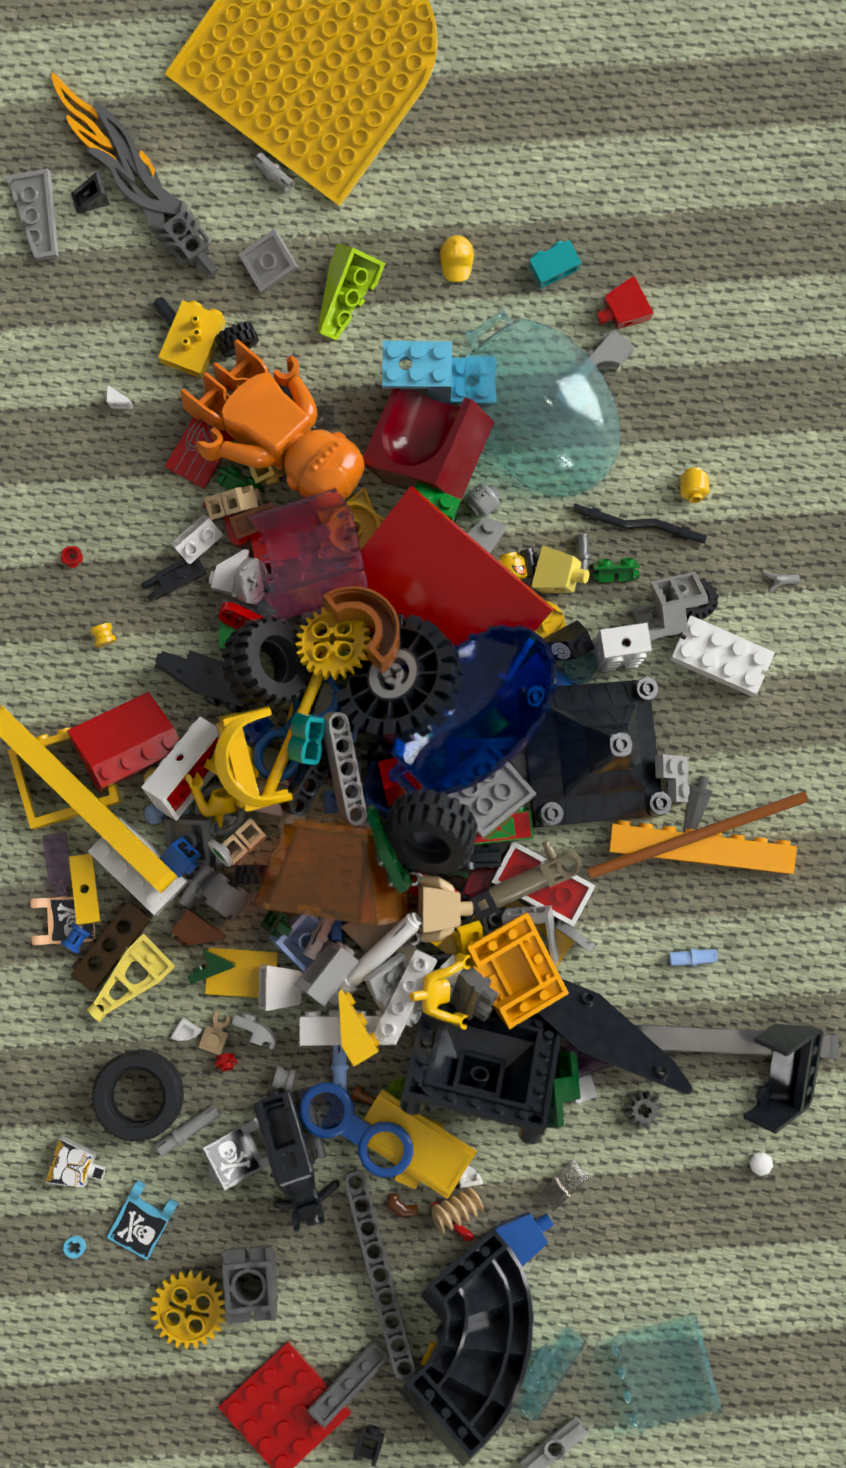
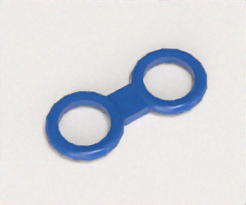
M331 674L327 680L323 679V681L329 683L332 687L333 700L324 712L311 715L322 718L328 712H339L341 704L338 703L335 692L341 689L335 685V680ZM304 693L298 699L292 701L294 713L285 726L266 732L255 745L253 763L262 778L268 780L271 773L264 765V750L271 741L277 738H286ZM291 760L290 764L285 768L280 781L290 778L299 769L301 763Z
M319 1083L310 1087L305 1092L299 1105V1116L303 1126L312 1135L320 1138L344 1136L358 1146V1156L362 1165L371 1174L380 1178L397 1176L410 1165L413 1157V1142L409 1133L402 1126L393 1122L370 1124L354 1113V1103L350 1094L337 1084ZM322 1092H330L342 1100L345 1115L338 1126L322 1128L312 1121L309 1115V1105L315 1095ZM389 1131L396 1134L402 1141L404 1146L402 1160L393 1167L382 1168L376 1165L369 1157L368 1143L373 1135L379 1132Z

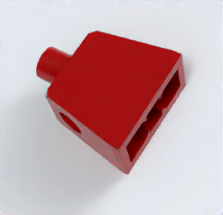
M632 276L604 297L603 304L605 309L596 312V317L600 325L612 320L618 330L652 319L654 312L635 276Z

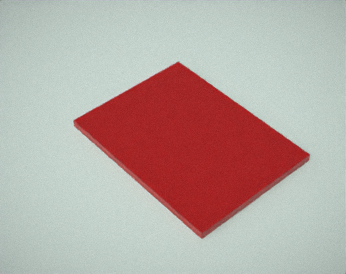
M412 486L402 496L329 590L345 586H359L374 590L390 602L397 615L403 614L407 619L410 615L419 616L424 621H430L441 630L457 648L460 655L458 660L463 664L464 675L457 676L463 682L461 694L453 693L452 696L458 701L457 704L466 711L471 708L554 610L552 606Z

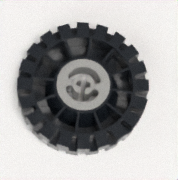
M403 614L397 615L400 628L399 652L394 663L384 674H381L368 659L367 661H359L362 668L353 667L354 675L347 671L345 679L341 674H338L337 680H335V685L341 689L335 693L338 703L343 706L341 708L342 712L361 731L378 741L382 739L385 743L397 744L398 739L403 743L415 741V733L419 734L422 738L432 733L430 724L434 722L440 726L447 719L442 712L444 709L453 711L458 701L452 695L453 693L461 694L463 682L457 676L464 675L463 664L458 660L460 655L457 648L433 623L428 620L424 621L421 617L410 615L408 619ZM369 628L371 634L368 637L372 640L375 633ZM401 665H408L409 673ZM385 682H387L394 689L386 690Z

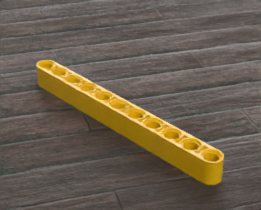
M0 704V737L162 894L178 876Z

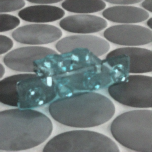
M566 1328L555 1347L547 1344L541 1347L536 1353L534 1363L526 1370L522 1387L527 1392L517 1407L532 1421L538 1420L586 1343V1340L571 1328Z

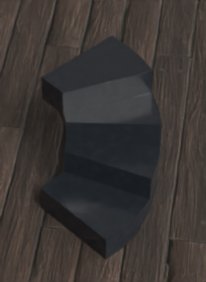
M494 1229L488 1232L431 1281L421 1294L423 1300L441 1320L435 1331L437 1344L431 1351L428 1362L405 1383L399 1392L463 1467L483 1449L502 1426L511 1411L524 1381L532 1348L534 1316L531 1290L523 1266L510 1246Z

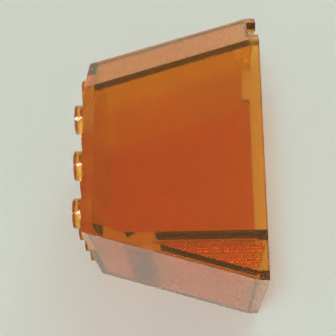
M294 819V823L284 824L254 900V905H264V909L371 925L397 923L407 914H411L407 890L399 894L396 887L391 888L386 878L387 872L385 867H380L375 854L377 852L374 848L376 844L371 827L366 825H348L343 822H317V820Z

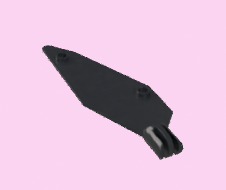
M562 979L569 994L537 1012L543 1020L577 1051L686 1095L692 1093L693 1088L675 1061L601 994Z

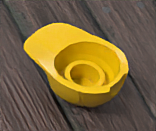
M453 235L447 238L440 249L443 274L451 282L467 280L472 269L473 247L461 235Z

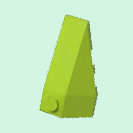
M337 243L329 264L318 333L334 340L339 338L352 320L351 313L357 305L361 307L364 304L365 300L363 297L369 288L374 290L377 286L386 263L353 247Z

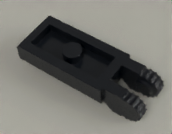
M199 558L191 564H188L183 559L155 573V576L144 581L141 586L143 589H148L160 582L162 588L147 596L149 602L165 594L168 595L207 573Z

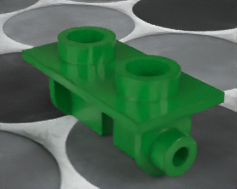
M229 465V467L225 466L219 470L222 473L218 476L217 481L220 483V486L228 490L237 488V486L243 488L252 485L253 489L258 488L259 492L266 488L255 483L253 477L242 475L241 470L237 467Z
M621 558L618 562H611V559H599L598 563H592L594 570H597V572H593V580L598 581V583L614 582V574L618 573L619 582L639 579V569L635 570V568H640V564L638 561H634V558Z

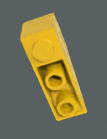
M341 989L338 992L341 1045L353 1066H356L379 1052L377 1046L380 1045V1042L374 1035V1032L369 1034L365 1025L368 1022L362 1012L357 1013L353 1005L356 1002L349 991L345 993Z

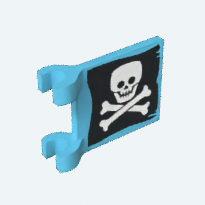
M138 1180L134 1184L107 1238L148 1260L178 1202L170 1198L163 1211L139 1198L146 1184Z

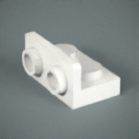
M203 514L170 544L188 564H191L219 540L223 533L209 517Z

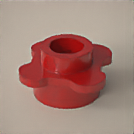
M226 1053L216 1057L214 1066H216V1069H220V1071H230L239 1063L233 1053Z

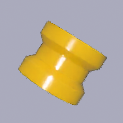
M111 623L97 625L90 629L91 635L95 638V648L104 647L117 641L116 636L112 634L113 627Z

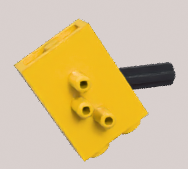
M163 297L155 299L153 302L154 308L170 327L158 356L160 362L203 379L202 374L206 372L217 346L215 336L220 331H223L226 325L225 317L222 316L223 313L213 308L210 310L204 309L201 304L193 300L189 302L182 300L176 314Z

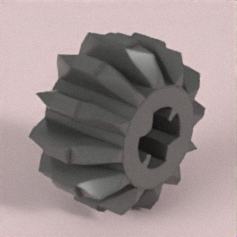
M637 1090L638 1098L636 1099L630 1094L629 1098L633 1103H624L625 1107L631 1109L625 1111L624 1115L626 1117L632 1116L628 1121L630 1125L637 1121V1129L640 1130L644 1123L645 1128L650 1130L649 1122L652 1121L657 1126L659 1123L654 1119L655 1116L663 1117V1114L657 1111L663 1108V1104H655L659 1099L657 1095L650 1099L651 1091L647 1090L643 1097L641 1090ZM642 1104L649 1108V1111H646L648 1114L645 1116L638 1112V1108L641 1109L640 1106Z

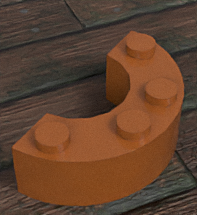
M345 586L324 594V608L338 624L347 620H359L372 627L375 634L372 641L366 646L367 657L380 673L384 674L394 663L400 647L399 620L393 606L381 594L365 587Z

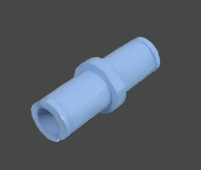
M690 948L689 951L670 952V966L691 965V967H696L697 964L717 963L716 949L695 950V948Z
M332 1045L333 1060L331 1070L333 1083L337 1085L340 1083V1086L347 1091V1070L349 1069L347 1054L342 1045H340V1050L339 1045Z

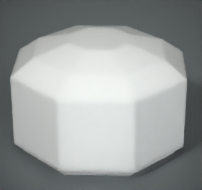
M762 1151L753 1153L749 1160L751 1171L759 1176L769 1174L773 1167L771 1157Z

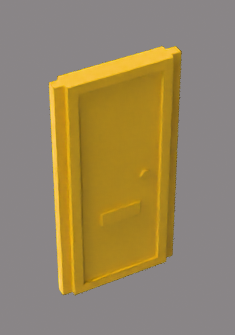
M384 1089L381 1090L364 1120L372 1125L378 1122H393L402 1126L409 1133L413 1142V1157L410 1165L404 1171L447 1199L477 1153V1150L422 1114H406L400 1107V1100ZM389 1131L374 1134L368 1143L369 1148L395 1165L402 1160L404 1146L396 1134Z

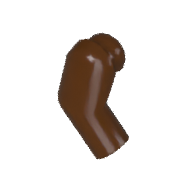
M391 1193L387 1196V1208L397 1217L418 1216L417 1205H404L399 1201V1195L396 1193Z

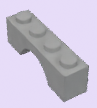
M615 329L610 335L608 333L603 335L598 342L600 346L595 351L591 349L583 359L585 363L581 367L576 366L569 374V381L566 384L562 382L554 391L556 394L554 402L573 418L579 414L590 400L586 387V379L590 373L601 367L619 369L633 353L635 346Z

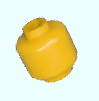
M700 468L686 469L679 477L681 497L689 500V502L699 503L709 494L708 474Z

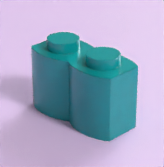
M295 713L291 723L292 737L287 748L289 759L303 764H318L322 754L321 740L326 729L324 718L311 714Z

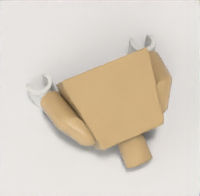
M418 872L410 873L417 876V882L411 886H418V915L422 919L421 928L414 933L417 936V941L410 942L411 945H417L422 941H441L453 933L455 927L460 926V916H472V902H460V893L455 892L453 885L440 877L422 876Z

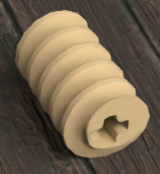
M467 1188L465 1193L459 1192L457 1198L451 1196L449 1201L443 1200L440 1205L435 1204L432 1207V1219L439 1232L443 1235L445 1234L444 1226H447L451 1231L453 1230L452 1222L461 1226L460 1218L469 1222V1213L474 1218H477V1209L484 1213V1208L478 1194L472 1188Z

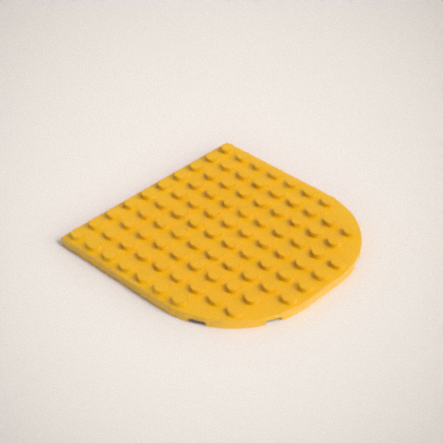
M215 0L164 74L340 207L426 87L437 55V25L429 0Z

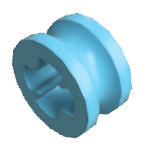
M80 1236L70 1237L63 1246L65 1255L72 1259L80 1257L86 1249V1243ZM71 1241L74 1244L78 1242L80 1244L78 1248L80 1252L77 1253L75 1250L71 1252L69 1248L72 1245L69 1243Z

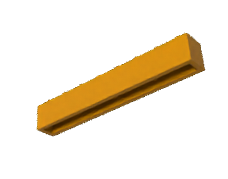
M617 820V823L611 824L608 852L629 854L685 833L676 832V827L662 826V830L653 829V824L640 823L639 827L630 826L629 821ZM685 829V833H688L695 829ZM720 833L652 858L794 874L797 846H791V841L777 840L776 844L767 843L768 839L754 837L753 841L744 840V835L731 834V838H725Z

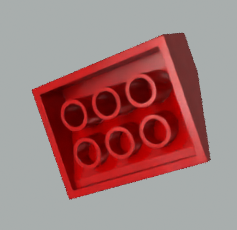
M150 692L67 730L98 793L160 763L180 740L173 725Z

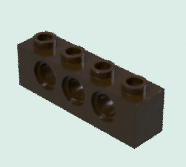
M128 901L126 904L123 902L117 908L115 919L112 922L108 921L102 927L100 932L103 934L98 940L93 939L86 948L88 953L83 959L79 957L71 967L74 971L70 975L91 992H95L120 961L125 951L136 941L153 919L132 901ZM123 920L128 921L130 924V929L127 933H122L119 929V924ZM109 938L113 939L116 944L115 949L111 952L105 948V942ZM93 957H97L101 961V966L98 970H94L90 965Z

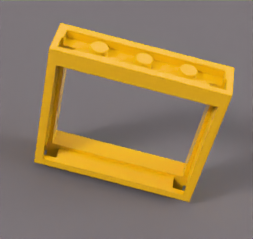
M70 727L58 730L57 735L49 737L48 734L36 737V739L45 747L70 740L67 733ZM13 749L8 750L30 829H40L80 816L72 807L36 818L19 756ZM117 784L108 788L110 795L98 798L106 807L122 803Z

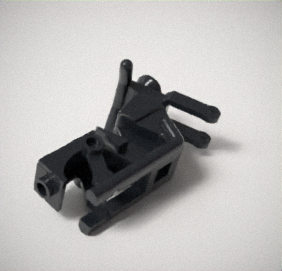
M274 1091L267 1094L268 1098L253 1104L272 1171L270 1176L274 1178L277 1187L288 1198H291V1200L276 1199L273 1202V1206L278 1209H295L292 1211L291 1223L296 1233L300 1231V1221L302 1224L307 1223L308 1227L325 1223V1211L321 1201L338 1189L340 1183L338 1180H333L321 1191H317L312 1165L316 1163V1160L310 1158L306 1145L307 1137L303 1134L305 1132L304 1126L298 1117L292 1093Z

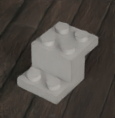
M696 572L652 581L653 604L632 609V616L635 624H648L650 640L677 635L688 631L686 608L707 604L708 595Z

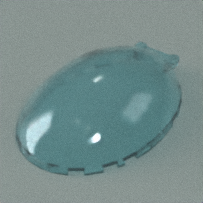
M502 307L497 310L498 313L473 331L470 332L468 330L464 333L474 348L466 356L464 368L465 396L472 399L495 422L485 446L496 461L524 485L554 496H571L583 493L595 487L607 476L619 452L621 429L614 397L595 364L567 336L538 321L519 318L512 322ZM501 321H504L505 327L491 335L481 344H478L477 338Z

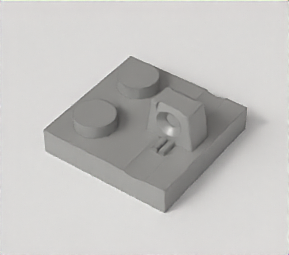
M275 229L238 254L261 293H265L299 269L280 234Z

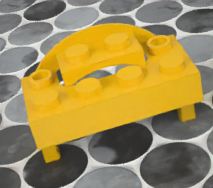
M270 707L218 717L219 723H216L219 740L215 750V767L218 777L227 792L234 797L236 805L246 812L293 800L292 793H288V789L262 796L259 795L242 728L252 721L272 715Z

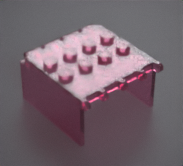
M336 488L249 516V521L262 535V537L258 538L259 545L267 544L268 554L261 556L263 563L270 562L272 574L265 576L266 583L274 582L275 591L263 594V597L277 612L272 615V618L285 620L324 607L323 595L340 587L359 586L368 588L366 574L363 572L364 564L361 552L359 551L357 532L354 531L356 526L353 513H349L351 512L350 506Z

